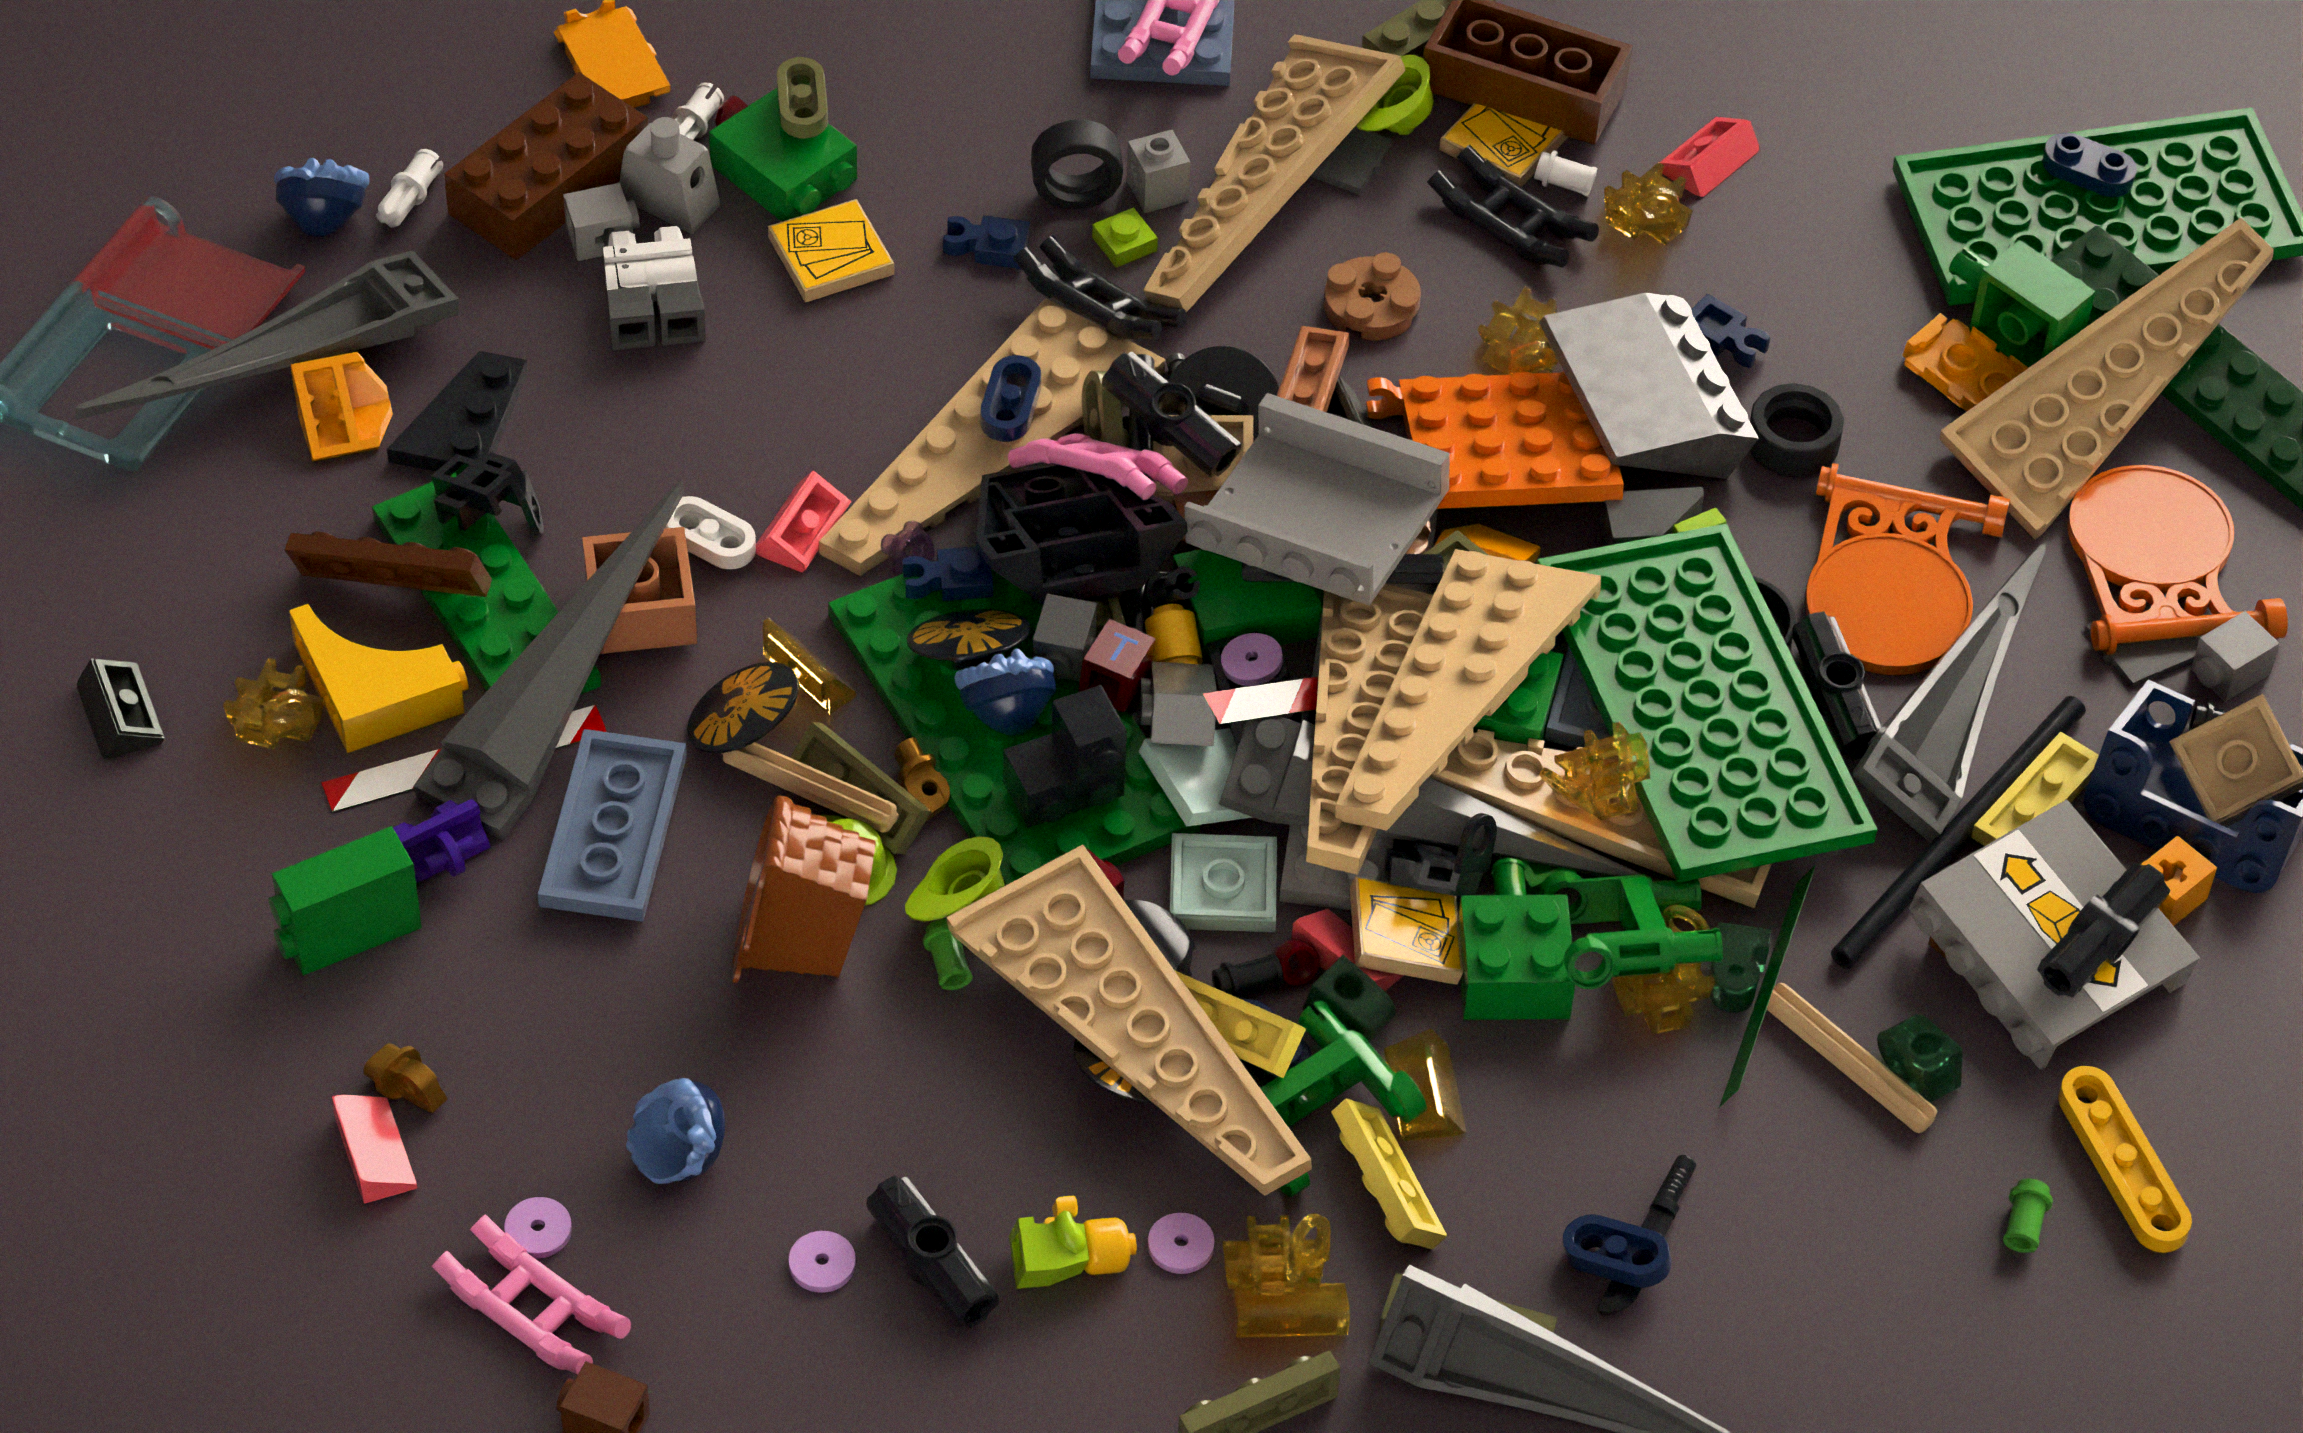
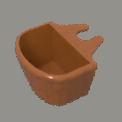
M779 795L775 797L768 810L748 878L732 960L734 964L732 982L738 984L742 968L748 969L750 967L766 971L771 969L804 974L805 972L818 976L824 974L839 978L867 901L876 841L860 837L858 832L843 829L842 825L827 822L825 816L812 814L810 808L794 805L792 800L786 796Z

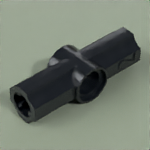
M1134 352L1122 353L1112 362L1110 368L1104 374L1102 386L1147 423L1148 433L1155 442L1164 446H1174L1209 477L1214 475L1220 476L1230 467L1234 458L1240 453L1241 443L1195 405V396L1189 387L1182 383L1168 382ZM1171 412L1179 416H1169L1164 413Z
M1825 611L1808 614L1805 619L1794 624L1792 631L1793 640L1814 688L1812 698L1820 714L1826 717L1841 754L1851 757L1852 760L1862 759L1869 747V741L1881 729V724L1863 684L1865 675L1864 665L1857 657L1850 654L1835 617L1826 615Z
M2134 863L2123 873L2117 882H2114L2102 897L2098 894L2095 895L2075 917L2068 928V933L2041 960L2037 970L2044 980V985L2058 996L2068 995L2073 998L2093 979L2106 962L2110 965L2115 963L2136 938L2141 929L2140 926L2168 897L2171 890L2164 881V875L2150 864L2140 865Z
M894 1175L879 1183L877 1189L867 1198V1209L908 1261L910 1277L917 1284L928 1287L957 1327L968 1326L972 1328L986 1320L989 1313L998 1306L999 1296L957 1242V1231L954 1225L948 1219L936 1215L907 1176L899 1178ZM926 1250H938V1251H940V1252H937V1253H927V1252H924V1251H926Z

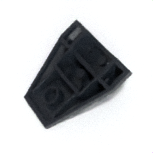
M1054 463L982 475L976 537L977 550L992 570L1042 605H1044L1047 594L1079 600L1096 596L1116 598L1125 594L1127 590L1142 588L1188 532L1187 522L1171 503L1155 495L1143 500L1127 486L1123 487L1114 479L1106 478L1104 475Z

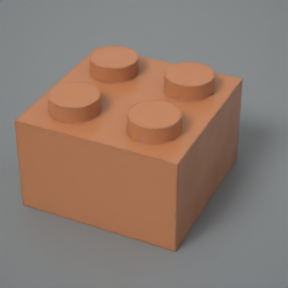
M684 527L664 529L600 654L697 644L695 599ZM631 532L582 537L586 582Z

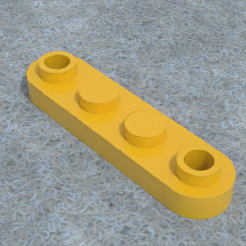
M2079 1066L2071 1069L2062 1080L2058 1094L2059 1105L2132 1232L2143 1246L2152 1251L2167 1253L2179 1249L2187 1240L2192 1224L2191 1213L2114 1081L2106 1072L2096 1067ZM2078 1098H2087L2092 1103H2084ZM2154 1226L2163 1227L2167 1231L2158 1230Z

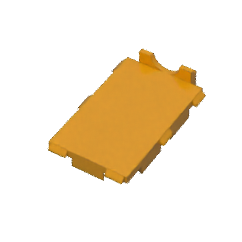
M604 0L597 10L588 14H581L577 9L564 12L565 24L557 26L553 33L559 43H564L565 53L576 74L580 72L633 108L649 104L650 96L654 95L656 97L670 93L671 85L655 58L657 54L652 45L647 43L635 22L637 18L632 9L627 8V6L616 9L615 0Z
M1941 313L1907 341L1902 355L1905 358L1904 365L1922 377L1966 412L2028 369L2026 365L2011 354L2010 357H2007L2001 351L1998 353L1995 350L1997 343L1974 326L1970 332V328L1958 319H1952L1946 324L1948 318Z

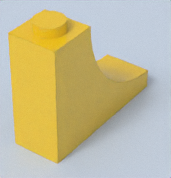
M309 604L289 610L294 644L347 753L465 713L462 692L469 690L467 676L460 661L451 662L443 644L408 651L374 649L351 642L330 630L314 614Z

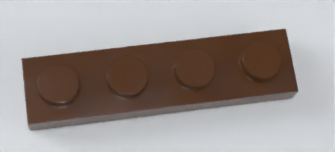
M316 531L311 533V535L290 533L284 549L302 576L487 597L492 578L478 556L472 551L460 547L440 550L427 548L415 542L396 545L381 543L370 537H359L357 540L336 538L331 534Z

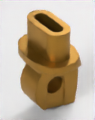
M915 737L902 741L894 752V757L901 769L897 776L898 783L932 811L926 820L928 821L944 810L949 800L950 788L947 780L934 769L936 759L933 754L924 755ZM922 789H929L934 795L928 796L924 794Z
M388 1043L368 1059L364 1065L363 1074L375 1081L377 1092L389 1099L397 1100L404 1097L414 1105L430 1113H434L448 1100L437 1081V1076L422 1063L420 1053L412 1046L400 1049L394 1044Z

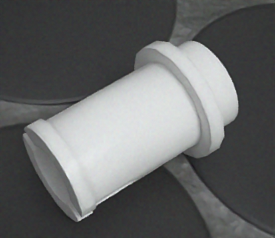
M1555 150L1551 154L1543 151L1534 179L1542 181V186L1547 187L1548 183L1588 197L1598 168L1558 157V151Z

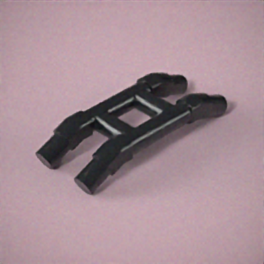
M1468 145L1461 151L1457 158L1473 174V179L1482 188L1490 192L1480 202L1476 203L1474 198L1467 195L1459 185L1456 186L1441 170H1438L1427 181L1429 186L1443 199L1442 203L1453 214L1463 220H1469L1516 250L1519 256L1532 263L1564 267L1569 261L1567 249L1550 245L1549 242L1538 240L1534 237L1545 225L1548 226V230L1556 235L1568 239L1578 238L1593 242L1599 233V227L1596 223L1581 220L1579 217L1567 214L1561 209L1557 210L1506 178L1504 173L1496 169L1489 160L1486 161L1471 145ZM1508 202L1529 214L1515 227L1495 215Z
M1054 235L1044 240L1039 248L1054 264L1053 268L1061 277L1054 274L1046 264H1042L1028 247L1023 248L1013 257V260L1028 276L1026 279L1039 293L1048 298L1053 297L1107 328L1106 330L1118 338L1158 340L1163 326L1183 328L1186 324L1187 313L1185 309L1153 304L1146 299L1138 298L1087 269L1088 267L1079 262L1071 252H1067ZM1091 292L1108 303L1102 304L1088 296L1087 293Z

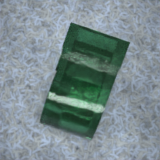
M1718 922L1717 928L1721 932L1723 943V959L1719 963L1711 962L1709 997L1712 1003L1720 1010L1729 1013H1739L1747 1010L1754 1002L1760 972L1765 970L1770 947L1771 929Z
M1344 955L1313 984L1302 1008L1305 1010L1310 1006L1318 1016L1320 1013L1314 1007V1003L1325 1001L1329 1005L1330 1010L1348 1031L1353 1030L1362 1033L1368 1042L1396 1016V1008L1390 996Z
M1915 1014L1878 1034V1048L1885 1063L1896 1074H1901L1910 1083V1087L1928 1102H1932L1961 1087L1963 1048L1922 1014Z

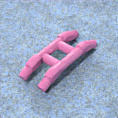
M1148 0L1135 27L1132 28L1125 43L1118 51L1119 59L1125 64L1132 63L1146 51L1150 38L1174 44L1162 67L1168 75L1174 76L1178 74L1181 69H1184L1190 63L1195 47L1214 8L1217 7L1220 0ZM1167 7L1190 13L1191 15L1185 27L1159 21L1164 8Z
M1077 433L1060 437L1058 441L1045 438L1028 442L1026 446L1012 449L1008 453L1009 464L1015 469L1043 462L1088 471L1114 479L1123 487L1127 486L1143 500L1150 498L1156 490V484L1144 474H1147L1154 481H1159L1174 494L1181 493L1188 484V479L1172 467V463L1158 452L1145 449L1139 451L1093 440L1090 436Z
M486 1214L471 1227L470 1231L489 1249L488 1252L501 1265L511 1271L490 1291L485 1283L479 1280L469 1269L466 1270L448 1251L443 1253L431 1266L451 1286L450 1289L463 1302L474 1310L478 1309L535 1351L536 1356L544 1362L560 1370H568L578 1375L585 1361L593 1364L590 1355L573 1348L570 1343L559 1339L553 1334L572 1314L584 1326L599 1333L605 1332L619 1339L627 1336L631 1329L629 1318L611 1311L609 1306L596 1301L590 1295H584L528 1254L527 1249L518 1244L507 1232L504 1233ZM530 1284L554 1300L533 1321L509 1305Z

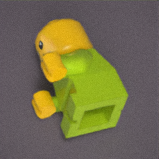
M1074 1195L1058 1197L1052 1206L1054 1217L1046 1218L1043 1223H1035L1034 1217L1018 1218L1009 1234L1016 1289L1050 1286L1079 1275L1083 1270L1090 1275L1120 1273L1127 1269L1130 1255H1135L1137 1251L1135 1234L1128 1233L1126 1224L1120 1218L1090 1219L1082 1224L1075 1223L1073 1217L1077 1216L1078 1205Z

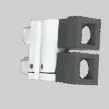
M679 227L659 228L654 232L655 242L636 244L635 234L629 231L611 232L609 235L608 247H603L612 351L656 346L652 303L655 301L662 346L706 341L704 305L699 291L690 238L683 239ZM691 317L694 320L692 326L683 330H676L668 325V319ZM643 322L646 326L643 331L634 335L625 334L619 330L620 324Z

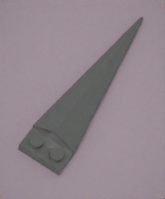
M413 250L371 261L298 306L213 350L152 377L79 404L76 407V419L287 368L295 363L331 357L415 336V327L432 325L440 320L459 315V298Z
M682 480L669 490L441 741L442 749L414 785L417 797L436 807L449 800L459 805L473 799L479 805L484 831L502 841L505 839L533 801L550 759L598 656L647 560L685 493Z
M2040 544L2032 550L1869 741L1867 751L1852 773L1856 780L1929 842L1941 835L1962 800L1987 707L2014 629L2045 554V544Z
M1281 716L1246 720L1219 805L1270 823L1308 827L1315 725L1305 720L1302 723H1298ZM1430 777L1419 787V796L1387 831L1378 829L1375 835L1458 849L1463 830L1468 821L1475 814L1485 813L1493 816L1497 825V835L1492 855L1525 860L1556 868L1572 869L1598 877L1640 875L1632 869ZM1484 825L1474 835L1472 843L1473 852L1480 847L1483 841Z
M1410 1264L1402 1275L1368 1362L1420 1388L1523 1408L1618 1433H1731L1464 1283L1459 1288Z

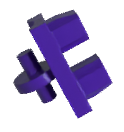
M473 799L459 805L449 800L435 807L431 818L416 826L403 822L393 827L414 864L416 883L445 869L450 875L455 877L465 872L464 860L491 848L481 823L479 805Z

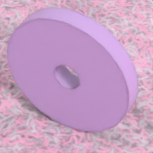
M1248 633L1231 640L1222 651V669L1228 679L1240 685L1254 686L1266 683L1273 679L1282 668L1283 654L1281 646L1274 638L1261 633ZM1249 658H1257L1254 661H1248Z
M546 1197L529 1198L516 1204L508 1213L504 1225L505 1233L507 1232L518 1244L527 1249V1253L535 1259L546 1258L561 1251L569 1242L572 1233L571 1217L567 1209L561 1203ZM535 1225L544 1226V1228L540 1231H535L532 1229Z
M1189 1213L1168 1214L1157 1220L1150 1229L1148 1251L1152 1260L1160 1268L1176 1274L1192 1273L1200 1270L1210 1261L1214 1252V1234L1210 1226L1198 1216ZM1183 1240L1187 1244L1185 1246H1178L1175 1242Z
M815 1231L808 1233L794 1243L789 1253V1271L792 1278L798 1285L812 1292L825 1293L837 1290L852 1278L855 1271L856 1258L852 1245L846 1238L834 1232ZM821 1258L828 1260L824 1265L816 1263Z

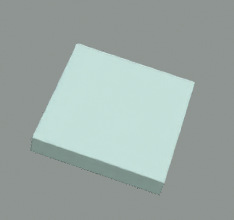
M1230 728L1215 730L1214 746L1151 743V738L1144 739L1139 753L1186 826L1253 818L1219 805L1237 750Z
M1172 833L1170 912L1179 918L1187 929L1275 932L1277 837Z

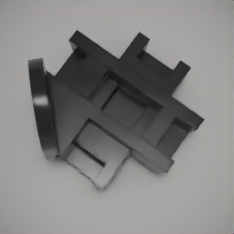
M492 452L480 461L456 454L431 475L436 495H438L434 499L439 523L446 524L455 516L459 530L466 531L486 513L498 516L502 512L499 503L503 500L522 508L533 535L543 533V518L538 499L527 471H522L516 460ZM454 472H456L457 475L455 478L451 477V475Z
M1485 813L1475 814L1463 830L1457 857H1455L1449 847L1407 841L1405 851L1386 848L1384 876L1392 885L1461 897V895H1475L1483 873L1489 871L1497 835L1495 819L1493 816ZM1484 825L1483 841L1480 847L1473 852L1472 843L1474 835Z

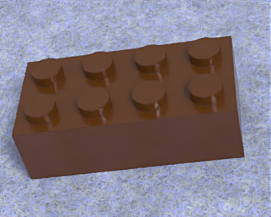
M1452 0L1424 47L1423 59L1430 67L1429 83L1434 94L1469 105L1474 103L1561 130L1565 136L1595 145L1627 87L1633 45L1491 0Z
M578 72L444 173L448 214L517 261L566 223L563 194L611 185L620 181L624 151L629 143L648 125V117Z

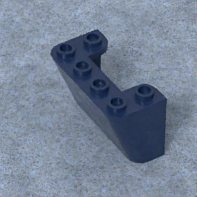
M2148 679L2107 732L2085 791L2084 805L2086 812L2100 825L2156 851H2159L2172 839L2179 836L2217 867L2215 878L2251 893H2263L2271 889L2303 836V789L2280 801L2270 799L2257 802L2251 807L2244 819L2228 827L2209 820L2169 742L2183 734L2195 700ZM2155 701H2161L2170 705L2175 712V722L2169 725L2156 722L2150 715V704ZM2290 744L2299 764L2303 765V749Z

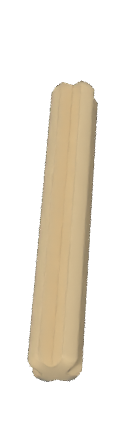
M756 742L738 750L721 753L723 761L731 766L848 818L861 820L880 832L890 831L893 824L898 820L899 814L896 812L897 807L894 803Z
M1778 983L1774 986L1767 1006V1010L1914 1132L1922 1133L1932 1125L1936 1119V1107L1785 983Z

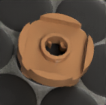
M1382 252L1375 257H1358L1344 263L1335 264L1329 269L1324 290V310L1329 321L1343 332H1346V327L1354 331L1361 332V339L1371 341L1386 340L1401 335L1412 325V318L1418 314L1420 308L1421 288L1414 274L1402 266L1400 258L1393 253ZM1368 294L1380 296V301L1373 302L1370 297L1364 298L1362 296Z

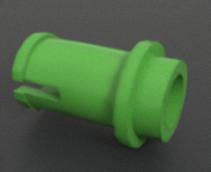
M939 919L930 923L926 927L923 944L926 950L932 952L939 985L945 990L963 988L972 981L973 976L969 970L962 943L949 931L947 919Z
M2031 1178L2021 1179L2018 1181L2017 1186L2010 1190L2009 1200L2013 1205L2003 1242L2014 1251L2031 1253L2036 1251L2039 1246V1236L2044 1214L2051 1209L2053 1204V1198L2049 1194L2050 1188L2044 1182Z

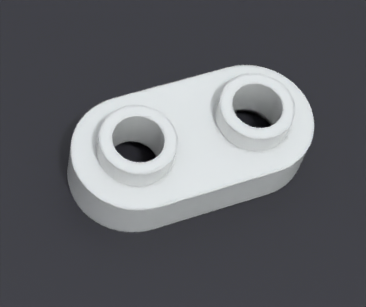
M682 497L665 529L684 527L688 552L719 568H741L750 563L756 553L755 532L749 523L698 497Z

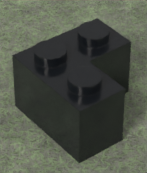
M1102 685L1053 700L1052 734L1003 749V783L1028 828L1044 822H1055L1068 814L1091 806L1106 805L1115 798L1124 796L1127 730Z

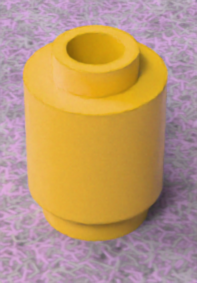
M1167 604L1154 609L1153 615L1145 620L1146 634L1156 638L1152 661L1201 664L1203 657L1195 613L1184 610L1180 604Z

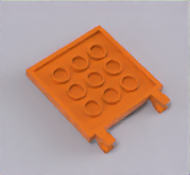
M1564 371L1560 373L1536 374L1517 372L1512 375L1489 376L1468 374L1464 377L1442 378L1420 376L1415 379H1399V387L1394 386L1391 381L1382 377L1367 380L1369 396H1383L1378 401H1366L1369 418L1383 419L1388 416L1403 415L1409 440L1450 453L1449 491L1436 509L1623 500L1624 483L1619 465L1611 464Z

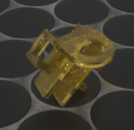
M1659 162L1640 178L1625 170L1622 173V187L1618 190L1611 185L1604 188L1606 223L1633 240L1643 232H1646L1667 245L1688 226L1693 210L1679 202L1683 195L1686 179L1680 176L1674 182H1671L1662 176L1664 165Z
M1528 287L1523 288L1512 308L1494 300L1491 305L1495 313L1488 327L1480 324L1477 329L1482 340L1490 344L1482 358L1486 365L1510 376L1517 372L1531 373L1541 369L1553 373L1559 361L1539 322L1543 316L1557 313V301L1550 298L1545 305L1532 299V291ZM1528 314L1534 318H1537V321L1531 320L1525 317L1524 315ZM1515 326L1518 327L1512 339L1509 340L1508 338L1514 330ZM1500 356L1505 357V358H1506V361L1503 360V359H1500Z
M268 658L257 681L237 677L234 683L239 695L235 702L225 700L223 707L229 723L235 724L234 730L238 741L275 750L279 739L283 737L309 743L322 717L324 698L303 692L306 687L305 666L297 665L293 674L289 675L277 672L276 659ZM277 687L285 690L283 692H279L272 690V688ZM252 729L260 730L264 733L252 731Z
M1620 721L1612 723L1613 736L1598 739L1591 729L1584 731V748L1554 756L1555 764L1565 770V779L1545 767L1539 773L1540 777L1555 793L1587 813L1595 815L1601 821L1638 811L1635 783L1651 779L1647 742L1641 732L1629 734ZM1618 755L1619 761L1604 765V759ZM1633 755H1636V761H1633ZM1587 768H1590V774L1586 773ZM1619 796V802L1607 804V799Z
M1670 905L1661 914L1666 927H1671L1673 932L1682 931L1674 925L1672 918L1685 919L1695 927L1696 931L1710 930L1707 922L1700 914L1682 905ZM1701 962L1675 964V969L1670 970L1669 973L1612 977V983L1625 1016L1643 1013L1651 1035L1690 1027L1694 1013L1689 1002L1709 998L1715 979L1713 975L1703 976L1700 969ZM1656 977H1660L1662 980V982L1651 984L1647 986L1644 981ZM1679 977L1681 982H1677L1676 978ZM1675 1011L1676 1016L1662 1018V1012Z
M1317 1213L1307 1215L1300 1221L1291 1237L1288 1216H1280V1225H1256V1217L1247 1216L1246 1241H1222L1228 1289L1252 1288L1253 1296L1295 1295V1288L1320 1287L1324 1263L1330 1260L1331 1229L1328 1219ZM1317 1226L1316 1239L1304 1240L1308 1232Z

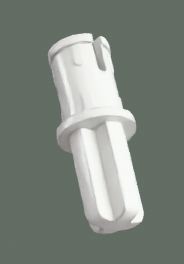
M700 83L684 106H679L673 112L672 119L678 122L680 134L695 140L696 138H701L707 132L708 121L724 102V96L719 88L715 90L709 99H706L705 96L711 90L713 84Z
M420 149L404 172L395 174L391 180L390 191L378 205L376 217L380 223H386L391 228L397 227L414 205L423 203L427 197V188L443 170L442 160L437 161L434 167L430 168L439 158L435 152L428 149Z

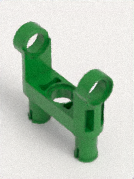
M1562 870L1552 873L1541 884L1539 895H1554L1556 891L1566 887L1578 890V899L1569 906L1570 924L1620 921L1623 931L1587 934V937L1579 938L1571 943L1565 951L1563 960L1568 977L1574 985L1582 989L1599 988L1606 984L1611 977L1669 973L1670 970L1675 969V964L1722 962L1723 943L1719 928L1673 932L1671 927H1666L1661 915L1662 912L1700 911L1702 901L1701 887L1698 879L1679 883L1677 880L1652 881L1651 877H1646L1645 874L1582 879L1580 875L1572 871ZM1586 952H1598L1603 956L1602 963L1593 971L1583 972L1574 967L1578 957Z
M1325 1001L1314 1003V1007L1320 1013L1318 1016L1308 1006L1301 1013L1298 1021L1299 1025L1306 1028L1307 1033L1322 1050L1288 1070L1284 1078L1277 1077L1260 1087L1288 1127L1359 1082L1365 1085L1392 1118L1397 1115L1402 1121L1409 1123L1427 1111L1426 1101L1414 1080L1403 1070L1395 1073L1362 1033L1347 1030ZM1306 1172L1281 1186L1280 1189L1288 1197H1293L1310 1186L1308 1173Z

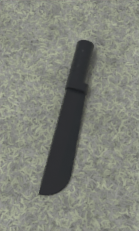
M1686 1155L1677 1156L1650 1205V1211L1641 1227L1656 1231L1665 1238L1672 1220L1675 1219L1680 1209L1677 1202L1696 1169V1162L1691 1157ZM1643 1262L1638 1265H1646L1649 1264V1262ZM1612 1280L1602 1297L1597 1311L1614 1313L1628 1308L1637 1299L1641 1288Z

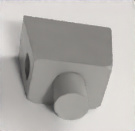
M661 117L654 120L626 147L619 182L626 201L634 200L636 207L690 234H693L720 206L709 151L704 145L680 134L679 124L676 120L669 117Z

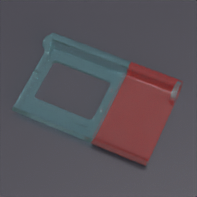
M151 196L145 198L0 363V423L129 471L139 470L208 387L147 402L125 429L113 439L101 437L69 425L63 420H56L40 414L38 411L108 331L120 330L183 353L186 357L180 363L182 364L259 327L305 273V266L297 263L292 270H288L185 232L180 214L173 206L158 197ZM156 212L163 215L170 226L160 223L157 220Z

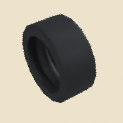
M1067 120L1054 124L1040 133L1032 145L1031 167L1033 183L1038 194L1052 205L1064 209H1085L1096 206L1112 197L1122 184L1123 164L1121 147L1115 134L1102 124L1090 120ZM1073 154H1089L1104 161L1102 165L1093 171L1081 175H1065L1055 172L1050 168L1053 163L1062 157Z
M1789 383L1776 385L1761 393L1752 407L1750 423L1759 439L1750 449L1751 454L1763 467L1780 475L1802 477L1819 473L1821 467H1829L1839 453L1844 425V416L1839 404L1828 393L1811 385ZM1787 417L1804 419L1816 425L1823 432L1824 436L1815 441L1804 443L1787 441L1775 435L1767 427V424L1776 419Z

